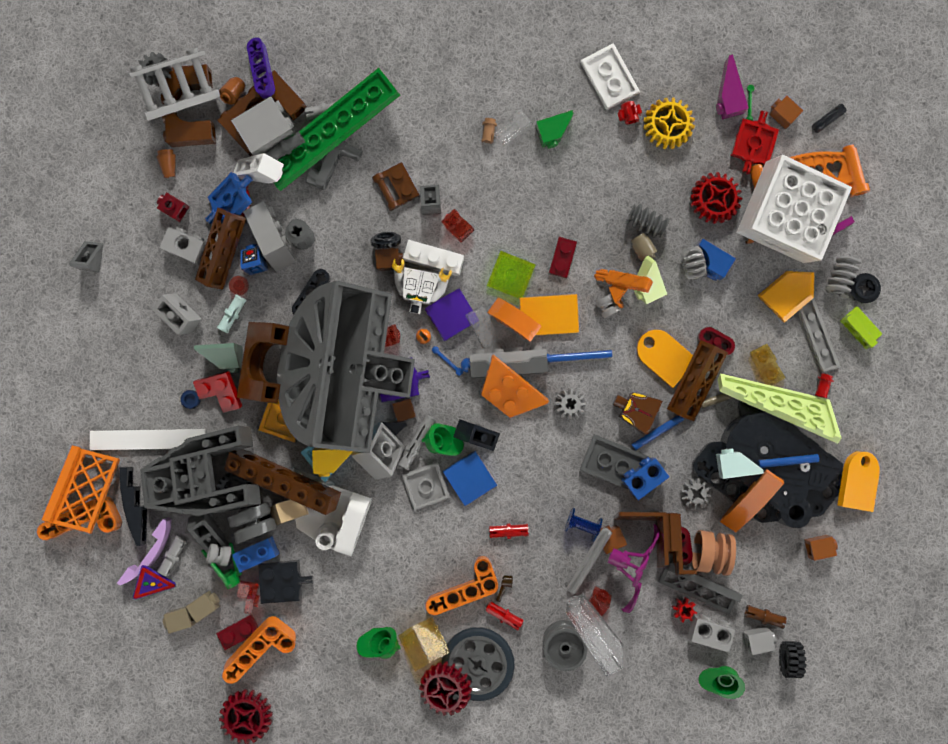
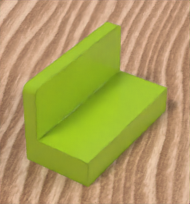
M858 306L840 320L865 349L873 348L878 343L876 340L882 335V332Z

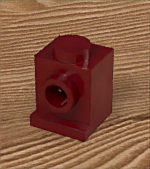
M167 192L165 195H160L157 200V209L178 222H181L190 207Z

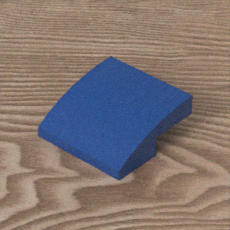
M473 451L443 471L464 506L497 486L476 451Z

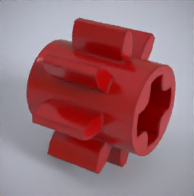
M629 101L620 106L621 109L617 113L619 121L624 120L626 125L639 121V116L642 113L640 104L635 105L634 101Z
M687 597L684 598V601L676 599V606H671L676 610L673 616L675 618L680 616L682 623H684L685 619L693 621V614H697L693 610L696 604L694 602L688 604L689 600ZM684 606L686 607L687 613L685 614L683 613L682 607Z

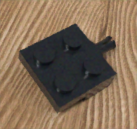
M300 560L258 564L261 604L300 601L302 599V584H313V575L301 576Z

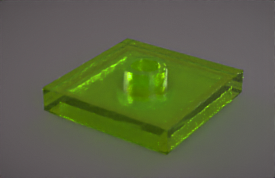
M500 251L487 287L519 299L524 296L536 264Z

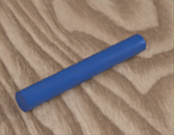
M675 416L631 444L634 450H638L684 420L683 417Z
M819 455L758 460V466L766 468L819 462Z

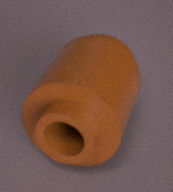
M238 77L230 78L219 90L221 100L226 104H235L245 92V83Z

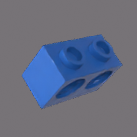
M654 457L643 459L637 469L634 470L632 468L624 474L625 478L621 480L636 500H640L669 478V475ZM650 466L656 468V474L652 477L647 473ZM638 477L641 484L638 488H633L632 480Z
M273 536L237 551L232 556L240 573L276 557L280 552Z

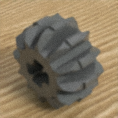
M151 52L150 57L144 55L145 60L138 61L143 68L168 59L164 58L161 53L156 55L154 52ZM163 67L162 71L165 79L171 78L169 72L173 71L172 67ZM154 71L143 74L148 85L152 86L154 84L159 87Z

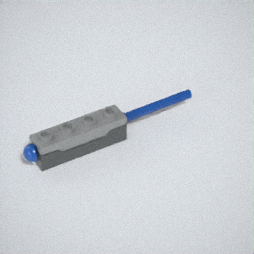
M542 346L530 347V350L523 351L522 347L511 348V352H504V349H493L492 353H485V350L473 351L470 358L462 360L461 369L469 373L468 369H471V378H485L490 366L491 356L494 354L518 375L548 373L549 362L611 358L612 350L553 355L547 354V349H542Z

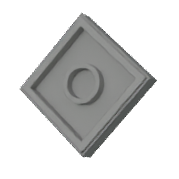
M438 462L402 474L414 511L451 498Z

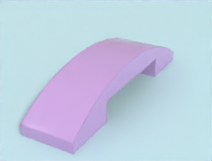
M164 518L152 534V536L158 539L138 567L132 565L127 568L117 584L122 585L137 578L142 565L150 568L154 564L168 541L172 523L171 518Z

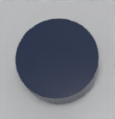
M187 390L181 395L183 407L195 409L200 405L201 399L199 400L196 391Z

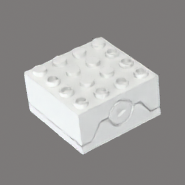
M780 155L766 161L736 233L802 263L821 261L852 187L785 155Z

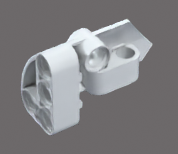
M293 468L292 471L341 492L335 511L324 515L307 507L309 514L295 519L296 528L314 539L319 549H333L336 552L352 556L372 498L334 486L332 481L327 480L324 482L321 477ZM322 536L329 537L330 541H325Z

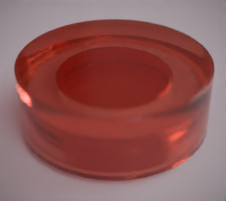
M235 276L229 282V289L234 294L244 295L249 289V283L244 277Z

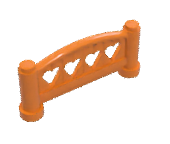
M854 145L843 147V152H810L789 157L808 167L815 168L817 165L821 166L823 174L852 187L850 197L870 192L869 184L864 179L857 148ZM836 161L840 162L841 168L837 177L827 169V163L834 164ZM762 164L751 167L750 175L754 189L763 170Z

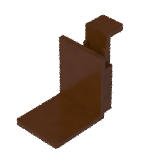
M618 512L614 516V520L656 521L660 531L657 542V568L668 566L669 554H672L673 563H675V575L697 574V570H683L681 514L667 512Z

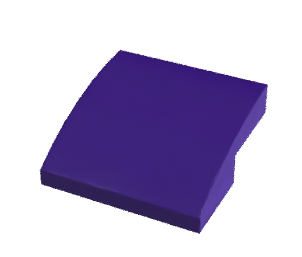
M460 288L424 309L443 341L452 338L479 321Z

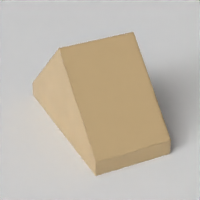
M287 500L270 507V513L276 525L309 514L306 506L292 500Z

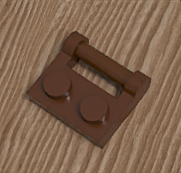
M402 162L372 177L374 183H377L386 199L389 211L420 196ZM389 177L400 198L396 201L383 180Z

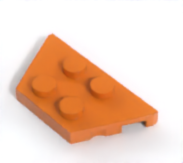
M494 354L491 356L490 366L481 390V395L509 418L549 403L547 397Z

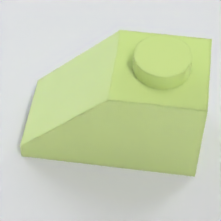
M649 256L645 257L637 275L648 277L653 283L648 293L634 290V293L638 300L641 299L644 303L649 304L667 295L656 261Z

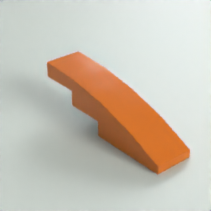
M766 470L757 482L754 481L745 493L742 492L721 518L720 522L734 532H737L783 486L784 480Z

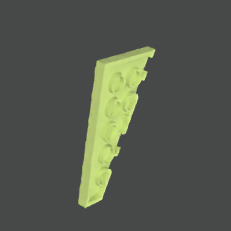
M720 373L718 377L720 392L837 444L842 439L829 399Z

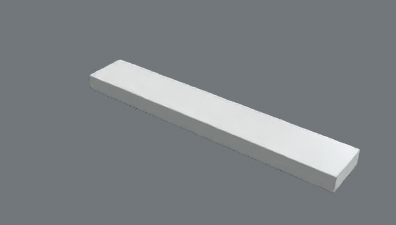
M206 429L90 431V450L172 449L184 443V440L187 438L206 434Z

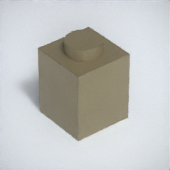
M209 590L187 605L186 608L197 623L220 607V599L214 592L211 593Z
M186 606L169 611L163 615V625L168 630V634L196 624Z

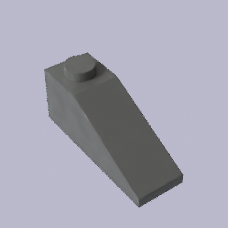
M210 514L192 515L188 518L187 530L207 553L210 544H216L218 547H229L228 541ZM231 554L227 566L233 563ZM216 563L221 570L227 567L221 566L219 563Z

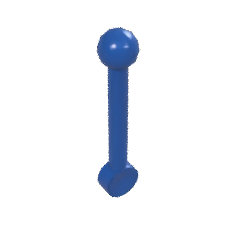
M437 346L432 348V352L438 354L456 371L457 375L463 374V370L457 368L446 358Z

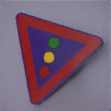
M142 565L134 589L133 599L174 588L176 583L146 565Z

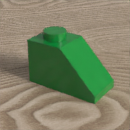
M573 110L536 121L535 127L542 148L547 146L548 149L558 146L573 118Z

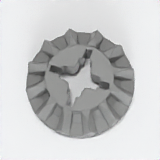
M699 478L687 480L681 488L682 501L686 506L693 509L703 508L709 504L712 497L711 487L706 481ZM690 489H700L699 494L702 498H693L694 494Z

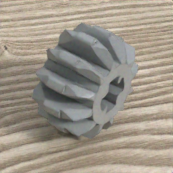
M699 246L683 249L681 259L687 278L697 279L705 276L706 263L702 249Z
M569 388L567 395V392L563 389L561 393L564 397L556 395V398L561 401L554 402L553 404L560 405V408L555 410L556 413L563 411L560 418H564L567 414V420H571L573 414L574 418L578 419L577 411L584 414L585 411L580 406L585 407L587 404L580 402L585 399L584 395L579 398L577 397L580 393L579 390L575 391L573 395V388ZM567 399L575 402L571 410L570 407H566Z

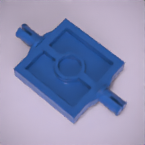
M231 172L207 197L211 203L212 212L205 218L206 221L210 224L213 223L217 207L240 215L252 203L246 192V187L253 179L246 175L240 181L237 174ZM225 215L222 216L221 224L223 223Z

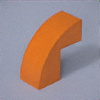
M499 297L487 312L499 323L511 328L523 339L530 342L541 328V325L531 317Z

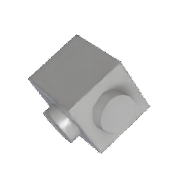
M767 627L743 631L746 649L752 655L775 651L776 637L774 632Z

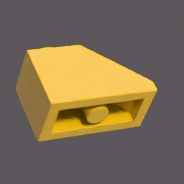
M313 448V474H318L319 477L330 476V473H334L353 451Z

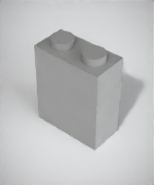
M272 97L267 98L231 120L253 156L269 151L279 145L280 141H285L294 135L292 131L293 123L289 117L284 118L282 115L283 107L279 101L274 102Z

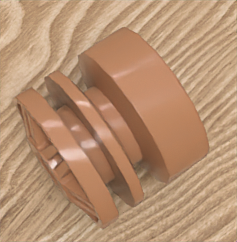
M698 530L694 537V543L702 544V553L693 552V570L709 573L713 569L715 574L731 575L736 559L735 537L732 534L724 535L723 533H718L715 537L711 531Z

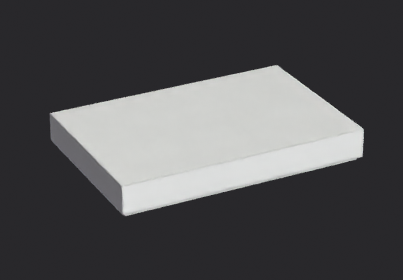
M614 43L580 60L606 111L640 93Z

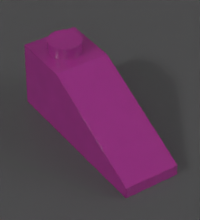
M733 54L729 55L724 63L717 100L718 104H716L717 114L721 115L722 120L742 115L749 109Z

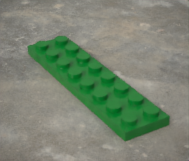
M377 68L299 131L305 143L293 149L291 154H286L277 160L284 164L281 178L274 182L278 190L282 191L401 96L380 68Z

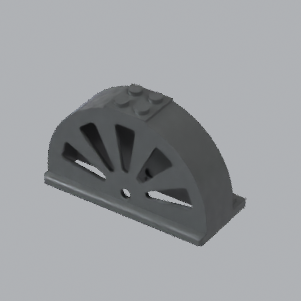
M333 281L321 285L312 291L296 310L289 324L287 345H281L276 380L277 384H281L279 404L283 419L291 434L299 442L316 448L370 453L378 394L410 398L415 359L384 353L392 299L391 293L342 281Z

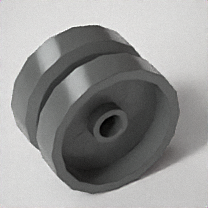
M268 502L259 506L248 507L238 511V514L227 518L232 528L240 525L244 526V528L235 531L233 534L236 544L277 528L274 518L261 520V517L271 512Z
M566 620L556 621L548 626L542 641L545 658L548 663L561 671H571L581 666L586 659L588 649L580 627L572 621Z

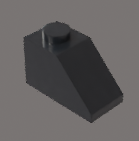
M459 419L453 437L494 451L500 433Z

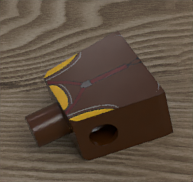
M632 392L627 399L617 395L613 405L622 409L619 415L622 420L639 432L648 434L663 401Z

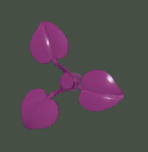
M653 524L654 537L652 544L644 554L627 552L625 550L621 552L613 548L607 563L616 566L617 570L621 571L633 582L632 587L635 588L634 596L621 609L625 613H630L637 603L642 585L639 581L642 578L643 570H645L648 564L649 556L658 542L660 531L655 524ZM628 556L643 557L640 567L630 563L631 558ZM629 566L636 569L635 578L628 574L623 568L627 569V567Z

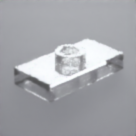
M481 305L466 314L482 348L485 349L500 340L484 306Z

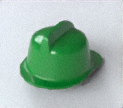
M439 423L433 424L421 440L422 443H425L426 448L434 454L456 456L464 448V442L453 437L456 428Z
M392 627L373 628L360 636L356 645L358 654L366 658L378 657L388 659L397 650L401 649L398 644L396 631Z
M729 666L708 668L703 670L698 677L699 684L703 689L727 699L739 698L745 692V683L739 677L737 671Z

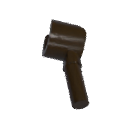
M505 575L502 577L503 580L496 598L497 601H501L506 587L512 588L513 576Z

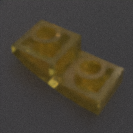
M768 344L750 352L751 358L765 384L773 386L786 378L776 363L777 358Z

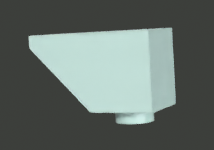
M733 449L721 450L722 454H716L719 478L726 479L764 474L762 468L742 453L734 452Z

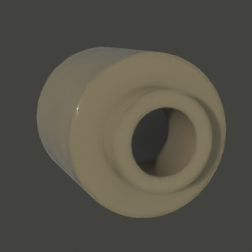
M643 233L631 240L632 248L641 262L647 256L652 259L656 258L655 253L658 251L649 236L646 237Z

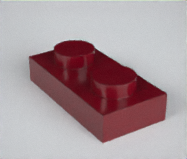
M563 237L558 238L548 274L567 279L577 241Z
M250 614L220 630L216 635L224 650H227L249 638L258 628V625L253 615Z

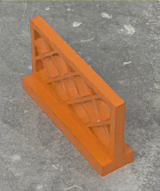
M72 445L42 520L52 525H59L92 534L120 459ZM85 456H92L95 463L85 467L83 464ZM107 460L112 461L111 468L103 472L100 464ZM97 466L101 474L90 479L87 471ZM84 473L88 481L78 486L76 478ZM103 477L105 484L103 488L96 491L93 482ZM90 484L93 493L83 498L80 489ZM77 491L80 500L70 505L68 501L69 495ZM95 496L98 502L95 507L89 509L85 501ZM82 503L86 511L76 516L72 508ZM69 510L73 518L67 522L59 521L62 513ZM86 515L90 518L87 528L81 527L78 522L79 519Z

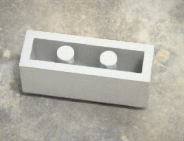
M408 240L403 259L405 262L436 271H441L444 267L443 273L449 274L451 270L452 275L459 277L464 255Z

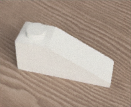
M263 153L239 159L233 173L237 174L239 179L249 175L255 182L269 184L277 182L281 178L284 164Z

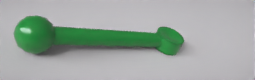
M748 85L749 109L746 119L753 121L752 92L755 88L753 85Z

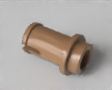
M485 118V121L482 122L484 128L481 141L493 143L497 123L493 118Z

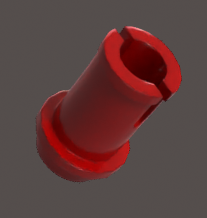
M821 373V376L818 377L820 380L815 396L827 399L831 382H834V380H832L833 376Z

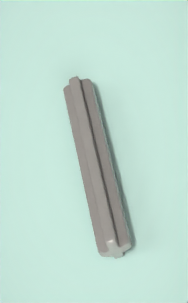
M604 527L600 531L567 586V590L572 594H575L612 535L611 530Z

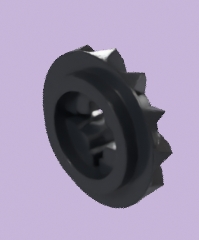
M381 232L371 238V245L377 249H390V247H396L401 243V236L395 232Z
M869 273L857 275L852 280L854 285H849L851 289L850 294L854 297V300L861 302V304L875 301L881 292L879 280ZM866 283V287L871 290L866 291L864 294L863 290L858 287L864 286V284Z

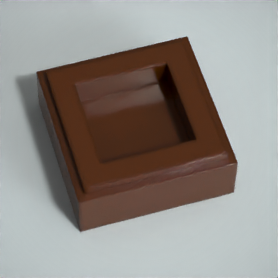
M411 399L392 404L397 422L416 417Z

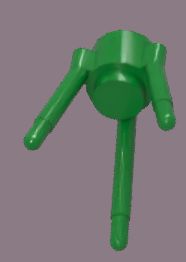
M229 543V547H231V557L235 570L232 571L229 568L222 572L216 563L210 564L227 589H231L239 584L241 581L239 576L242 575L241 572L239 573L232 556L235 553L232 543ZM202 549V554L207 558V552Z

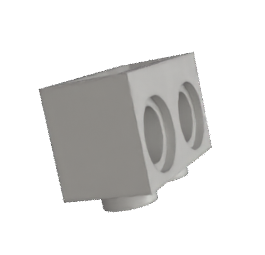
M700 614L699 617L694 615L687 638L691 642L729 653L735 634V629L730 626V622L721 619L715 622L711 620L712 617ZM706 625V630L703 633H699V627ZM724 630V636L718 639V632Z

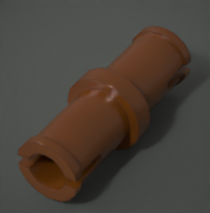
M750 605L746 606L748 610H745L744 617L761 621V624L764 625L770 624L784 629L785 625L783 623L786 624V616L771 613L768 609L762 610Z

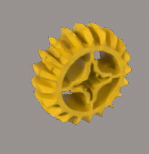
M666 97L663 102L659 99L656 105L652 104L650 106V110H647L645 113L647 117L643 119V122L646 123L643 129L648 130L645 134L646 137L652 135L650 143L656 140L658 141L656 147H659L662 143L663 149H666L668 144L670 149H674L675 145L681 147L682 142L686 143L688 141V137H691L693 134L691 130L695 128V125L692 124L695 118L689 117L692 115L693 110H686L688 104L683 107L681 105L682 100L676 103L674 97L669 102ZM668 110L666 116L655 117L659 112ZM675 112L681 117V119H678L676 117ZM668 119L671 121L670 124H672L670 128L666 123ZM656 127L661 128L663 130V134L660 133ZM683 129L681 134L670 137L673 130Z

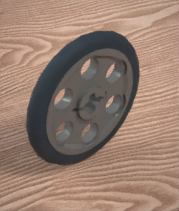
M472 627L462 630L452 637L443 651L442 665L448 661L449 666L454 664V658H463L464 665L461 666V673H467L472 678L469 686L472 688L470 700L486 701L495 698L508 687L513 678L515 664L512 650L500 634L490 629ZM468 641L474 642L475 650H466L465 643ZM492 644L495 647V651L488 654L484 651V646ZM473 661H482V668L477 667L476 669L474 667L475 663ZM500 662L503 669L496 672L492 669V664ZM487 677L491 680V685L483 687L480 680Z

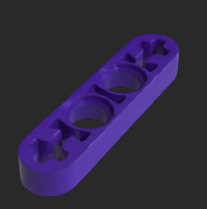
M255 37L247 43V52L255 90L261 98L267 99L274 94L275 85L267 48L260 38ZM260 58H263L261 62L256 64ZM266 72L264 76L259 78L261 73Z

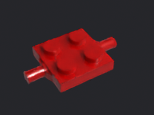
M760 111L758 121L743 118L740 122L730 156L745 161L742 173L750 174L752 164H762L764 166L766 161L771 159L779 129L770 127L765 123L768 115L767 111Z

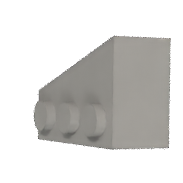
M262 201L243 211L263 256L276 272L296 262L289 248L290 243L288 239L281 233L283 231L279 221L274 219L276 214L271 206L267 207L265 202Z

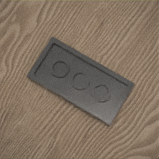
M593 434L579 470L627 489L621 481L625 478L624 474L632 468L634 470L640 466L639 463L649 456ZM658 460L661 466L665 468L666 463ZM654 466L648 468L647 473L650 477L656 474ZM637 477L632 480L633 488H638L641 481ZM656 488L646 494L645 497L652 499Z

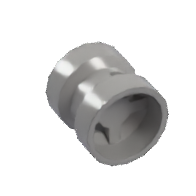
M611 294L595 302L597 307L602 310L604 319L621 311L620 307L615 304Z
M210 544L206 563H219L221 566H227L231 547H218L216 544Z

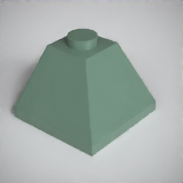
M235 343L194 345V350L219 369L226 370V372L230 371V373H238V369L242 367L243 346Z

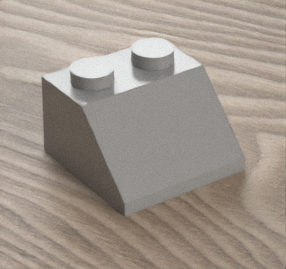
M379 422L373 428L370 453L353 451L351 456L377 480L393 475L405 446L382 422Z

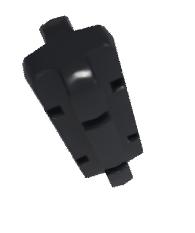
M839 104L812 125L813 130L816 133L822 131L847 111L846 107L843 104Z

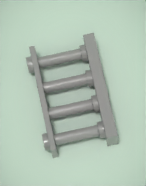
M196 47L186 50L187 54L153 65L143 68L141 65L130 67V72L125 74L127 77L135 76L146 104V110L141 112L144 120L149 121L220 97L219 90L208 85L199 60V56L206 54L205 50H198ZM191 59L201 86L200 93L193 94L190 91L180 62ZM173 65L183 92L182 99L175 100V98H172L162 71L163 67ZM155 72L165 99L163 105L157 106L154 104L143 76L144 73Z

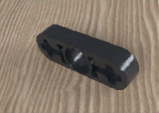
M318 269L313 273L292 306L293 315L297 310L296 308L303 302L301 301L302 298L305 299L307 297V291L317 288L311 284L312 282L317 284L319 280L317 278L318 274L322 275L324 273L326 281H320L318 286L330 282V274L326 270Z

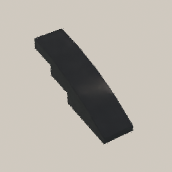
M119 467L120 491L127 524L136 546H142L147 541V508H144V505H140V486H133V467Z

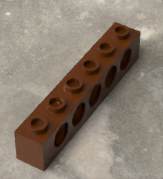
M244 449L229 452L224 468L225 471L324 515L336 510L341 492Z

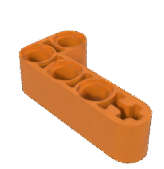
M106 496L104 500L105 509H101L96 522L101 531L108 533L118 530L122 525V519L112 498ZM95 498L86 502V504L91 509L96 506L98 501ZM82 504L74 508L73 511L78 516L83 513L85 508ZM70 511L63 513L59 521L65 522L66 518L72 519ZM89 516L78 520L80 526L90 522ZM109 518L114 523L112 528L108 525ZM44 522L37 528V535L42 540L57 538L73 529ZM51 527H56L55 530H52L48 533V530Z
M480 556L475 560L474 570L477 576L476 579L429 596L426 602L427 612L431 615H438L494 594L498 590V581L489 558ZM485 561L488 564V568L482 571L478 569L477 564ZM485 581H494V587L491 589L484 586ZM472 586L476 588L477 592L474 595H468L466 589ZM454 593L458 596V600L451 602L448 600V595ZM432 601H435V603L442 602L438 604L437 609H435L434 606H431Z
M274 616L268 617L226 661L222 674L223 680L230 684L236 683L271 645L282 653L293 651L296 641L295 631L279 618ZM274 627L276 628V630L271 631L268 628ZM283 639H289L291 641L284 642ZM260 641L263 644H256L255 642ZM247 655L249 658H243L242 656Z

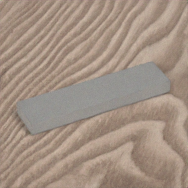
M813 298L798 311L820 372L825 373L841 366L816 301Z

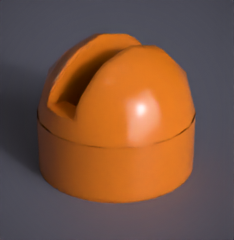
M420 329L416 333V340L420 344H427L431 340V334L427 329ZM420 332L428 338L426 341L419 335Z

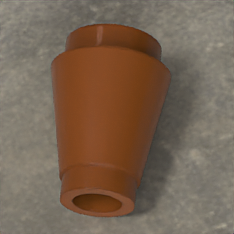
M173 149L157 151L158 155L156 157L164 178L176 177V154L173 153Z

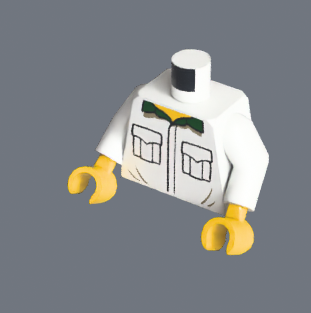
M394 259L392 268L394 269L395 285L399 295L403 296L404 300L411 301L410 313L420 314L422 304L431 305V302H436L445 293L448 279L452 275L451 270L448 275H445L443 267L439 274L406 268L404 267L405 261L403 259L401 265L398 266L395 264Z

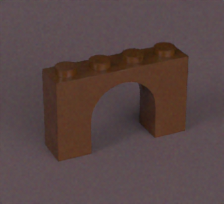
M207 64L201 65L208 85L213 88L212 70ZM182 66L190 91L200 90L201 86L194 66ZM172 67L173 71L169 72L171 78H166V82L172 98L179 100L183 92L175 70ZM161 93V102H162V105H163V104H164L163 101H164L165 99H164L163 93ZM177 111L162 116L163 123L165 124L163 138L170 147L216 144L215 125L211 120L183 121L179 119Z
M274 70L272 71L275 92L271 97L274 102H280L284 111L294 121L305 111L307 106ZM254 86L249 89L247 95L239 98L230 110L224 111L217 120L250 157L253 156L231 120L266 100L259 96Z
M248 322L237 398L278 404L281 384L266 381L263 374V362L270 347L273 345H287L290 326L266 322Z

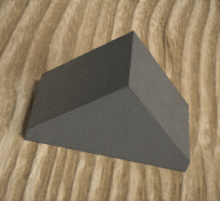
M439 185L420 186L422 214H441Z
M84 241L70 261V266L79 270L99 272L103 243Z

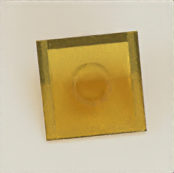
M433 617L410 627L398 635L415 672L450 653Z

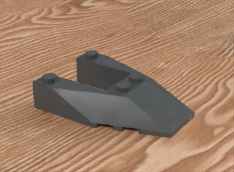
M238 425L187 438L184 440V443L170 449L169 453L163 457H158L140 469L144 508L201 516L261 505L259 485L245 484L219 491L215 489L211 457L253 447L250 427Z

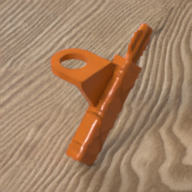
M600 269V271L597 270L596 274H594L597 281L603 282L605 280L608 284L612 285L609 287L614 302L620 308L624 307L621 298L628 289L648 293L653 283L648 277L615 270L608 272V270Z

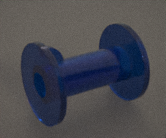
M573 507L568 516L564 531L567 532L569 527L580 529L593 534L592 542H594L600 532L603 519L599 518L597 523L575 516V508Z

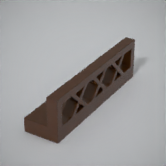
M217 207L195 277L196 281L206 287L224 289L246 220L245 217ZM225 215L223 223L221 224L222 216ZM206 270L207 274L205 279H203L204 272Z
M700 340L667 409L694 422L728 352ZM717 352H719L720 354L717 360L714 362V358ZM710 371L708 378L705 379L707 372ZM701 389L700 394L697 396L698 390ZM693 406L690 414L688 415L687 412L689 408Z

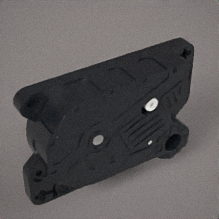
M739 401L740 416L726 427L720 441L709 442L702 448L692 462L693 471L734 503L736 501L735 498L740 496L741 491L745 493L754 481L757 482L762 474L721 478L718 483H713L711 475L715 472L719 473L716 454H722L721 450L733 449L734 452L742 453L756 465H758V460L818 454L819 462L762 468L763 472L769 470L784 480V484L763 507L766 510V517L759 519L757 514L753 517V519L761 523L778 521V523L791 528L805 527L812 517L822 516L839 495L841 481H837L834 484L838 486L837 489L830 483H834L837 480L836 475L843 472V463L832 454L827 453L814 440L804 435L792 423ZM697 462H705L704 467L710 470L707 477L704 476L707 473L705 470L700 469L698 471ZM730 484L736 487V492L733 495H729L726 491L727 486ZM829 487L832 494L830 497L825 498L822 492ZM792 506H794L795 513L792 517H790L789 510Z

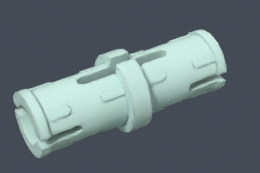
M236 294L229 308L225 309V315L217 328L228 333L235 319L239 318L238 314L247 300Z

